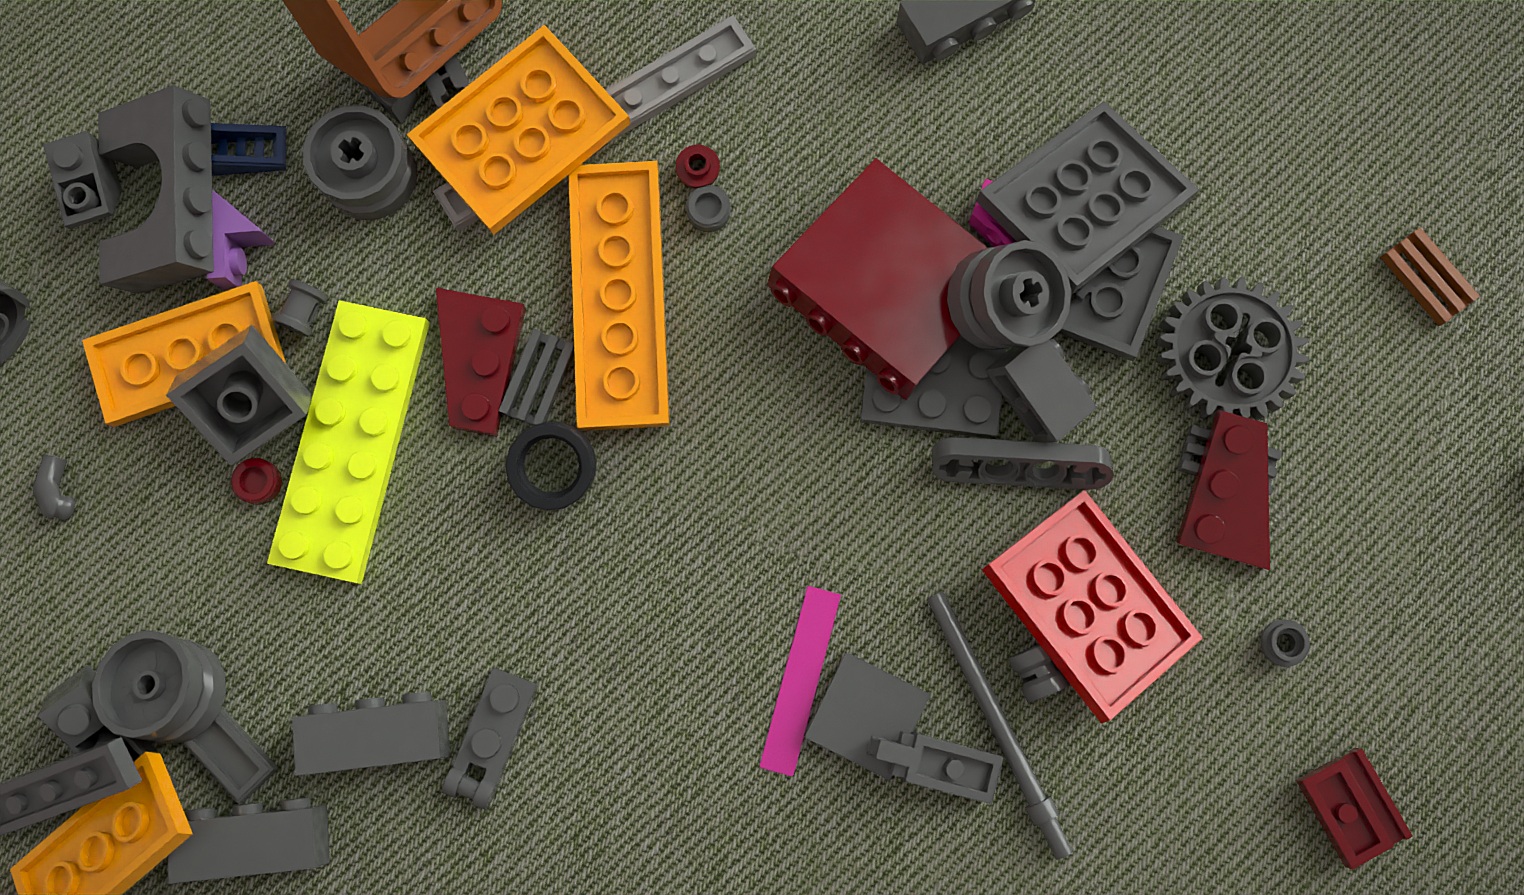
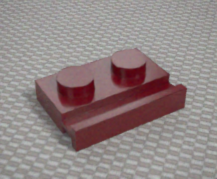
M1353 748L1346 755L1335 758L1296 780L1346 868L1353 870L1393 848L1397 842L1413 837L1362 748Z

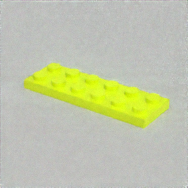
M338 301L267 564L362 584L430 325L426 318Z

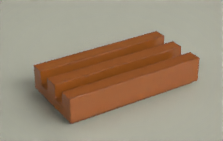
M1421 227L1380 257L1438 326L1449 321L1455 314L1480 297ZM1401 252L1419 271L1418 275L1421 277V279L1415 274V272L1399 255ZM1427 286L1433 287V289L1449 306L1447 309L1440 303V301L1427 288Z

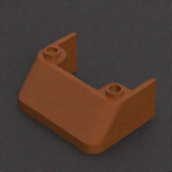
M282 0L316 52L323 59L384 98H401L409 95L499 16L502 8V0H401L358 35L336 0Z

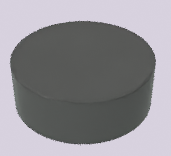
M713 185L698 187L692 191L686 203V211L690 223L702 232H715L722 229L729 221L731 215L730 200L727 194L721 188Z

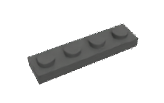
M120 736L0 782V836L128 790L141 782L142 779L122 737Z

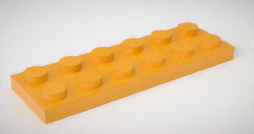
M644 161L580 165L569 174L577 429L579 431L670 426L658 162Z

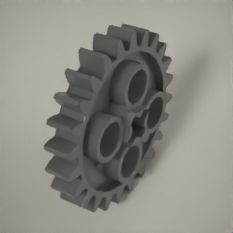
M1221 277L1215 283L1213 289L1206 280L1197 287V293L1191 289L1186 291L1181 296L1183 303L1176 301L1168 309L1173 317H1166L1159 325L1163 330L1170 333L1161 335L1155 341V344L1167 348L1166 352L1156 358V362L1169 364L1170 367L1161 376V380L1175 379L1177 385L1172 389L1170 395L1176 396L1184 392L1188 396L1183 407L1186 410L1196 403L1200 404L1201 419L1210 416L1214 411L1221 410L1249 418L1251 413L1255 420H1260L1267 416V408L1272 412L1282 408L1284 405L1281 398L1289 399L1297 393L1291 384H1297L1305 379V375L1295 367L1309 362L1308 356L1297 353V349L1309 343V340L1304 337H1295L1294 333L1304 323L1303 321L1289 322L1287 316L1294 307L1291 304L1279 309L1276 306L1280 295L1278 291L1271 294L1268 298L1262 296V282H1259L1251 290H1247L1245 277H1240L1230 288L1226 277ZM1211 313L1219 314L1224 318L1227 325L1226 330L1218 329L1211 322ZM1242 315H1245L1248 318L1247 324L1238 336L1232 349V353L1237 357L1225 366L1221 380L1222 386L1219 387L1216 385L1215 380L1231 353V347L1227 344L1237 337L1242 323ZM1254 331H1259L1267 337L1268 348L1261 347L1256 343L1253 335ZM1194 353H1201L1208 358L1210 371L1202 370L1196 365ZM1238 371H1243L1250 376L1253 383L1252 390L1244 388L1238 382Z

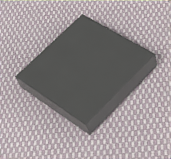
M845 652L804 737L890 781L892 774L889 772L892 763L876 759L874 756L867 754L871 736L897 742L900 731L913 732L931 694Z

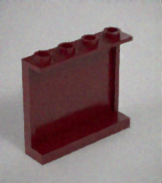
M875 158L777 260L771 268L767 286L770 288L772 295L781 304L787 307L792 306L800 312L812 330L819 335L829 336L841 346V351L847 359L856 365H864L876 375V379L882 388L891 394H899L903 399L907 400L921 380L961 336L951 320L947 303L949 280L957 264L970 253L987 249V247L880 160Z

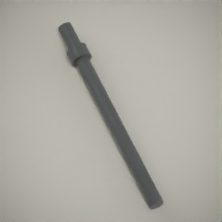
M942 591L931 596L927 601L1028 803L1025 809L1033 825H1039L1056 860L1073 853V850L1056 818L1060 813L1052 797L1045 796L944 592Z

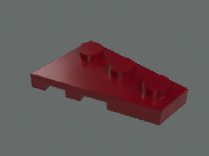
M436 288L449 426L456 430L497 437L502 418L499 408L509 387L526 307L523 303Z
M1217 410L1176 538L1178 544L1270 570L1267 423Z

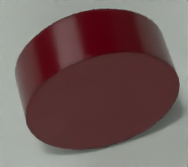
M249 458L242 461L234 469L231 477V487L234 494L242 501L253 505L269 503L279 494L282 486V476L279 469L271 462L261 458Z

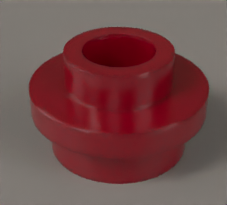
M704 145L686 147L680 152L676 160L678 178L684 185L693 189L713 184L720 172V162L717 154L711 148ZM694 160H702L706 163L705 167L699 171L692 170L689 166Z

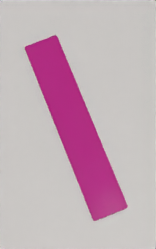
M812 586L807 587L761 758V768L789 776L794 775L838 609L840 594Z

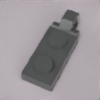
M900 731L897 742L872 735L867 752L868 755L874 756L876 759L891 762L889 773L898 776L899 779L905 782L989 804L993 802L1004 759L1003 756L912 731L911 733Z

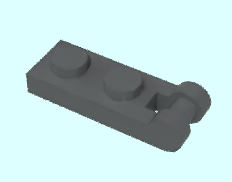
M493 667L454 764L444 781L442 793L454 798L462 795L472 799V805L484 810L489 808L539 684ZM472 763L487 769L481 782L467 777Z

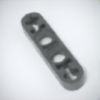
M950 437L939 440L931 450L932 471L934 475L948 482L1092 490L1106 486L1113 478L1110 453L1107 449L1096 445ZM994 459L1010 461L1005 465L999 466L988 464L989 461ZM1050 461L1056 463L1049 468L1034 467L1035 464Z

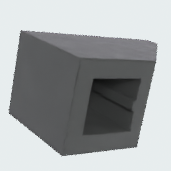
M84 131L43 144L64 226L72 229L112 216L121 195L122 187L114 160L99 156L98 139L88 131Z

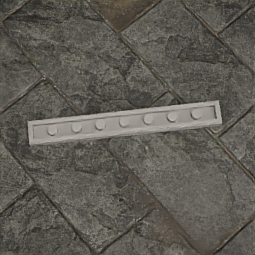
M734 15L606 89L607 93L629 115L631 121L628 127L609 142L756 56V48ZM448 183L433 190V193L458 232L479 220Z

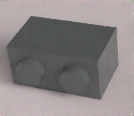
M1052 338L1047 342L1033 346L1012 347L985 370L1036 442H1058L1098 408L1089 396L1090 389L1081 377L1072 372L1064 360L1062 348Z

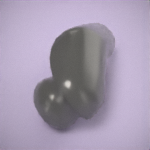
M43 454L33 485L34 497L43 516L48 519L57 517L60 520H67L71 518L76 504L73 497L60 495L59 486L67 460Z

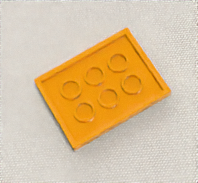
M543 25L406 135L488 230L495 235L628 127L631 121L629 115L556 36Z

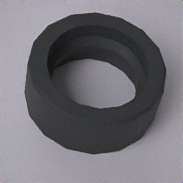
M553 421L536 424L520 433L509 447L505 467L508 483L518 498L531 507L550 511L564 509L580 500L593 483L597 464L595 450L586 435L572 425ZM554 438L562 440L573 448L578 457L579 469L577 477L571 486L563 491L553 493L541 491L532 485L526 476L524 466L526 454L535 443L542 439Z

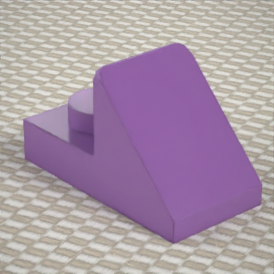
M212 191L214 272L207 274V279L223 291H228L242 286V275H245L247 271L246 255L241 247L273 245L275 242L215 191Z

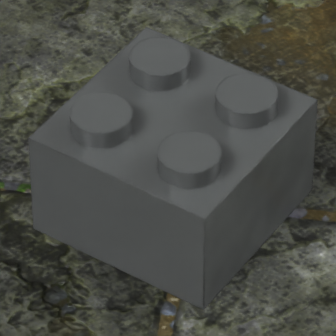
M252 324L178 374L166 394L230 466L306 416L312 398L310 391Z

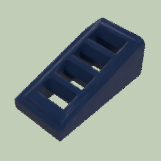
M211 123V144L218 143V155H211L212 176L286 170V126ZM264 140H273V157H264ZM246 141H255L254 156H246ZM236 142V156H228V143Z

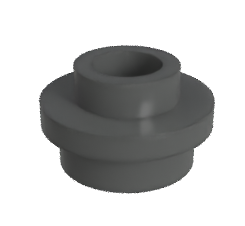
M1287 619L1276 620L1268 624L1263 630L1260 639L1261 649L1265 657L1273 664L1282 667L1295 666L1301 663L1308 655L1310 648L1309 637L1305 629L1297 622ZM1282 634L1290 642L1289 649L1286 652L1281 651L1277 646V639Z

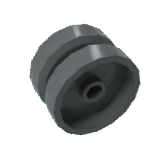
M342 106L325 113L310 128L303 144V164L311 182L342 214L355 219L379 220L397 212L410 199L417 183V163L410 147L402 138L396 126L382 112L367 106Z
M1023 240L972 252L957 264L949 280L947 303L953 324L961 336L974 346L990 350L1028 347L1049 341L1061 330L1070 311L1071 287L1067 271L1054 252L1041 243Z
M151 630L129 634L112 645L99 662L92 682L93 707L100 722L114 734L171 745L191 741L206 731L220 713L226 694L225 671L216 654L202 644Z

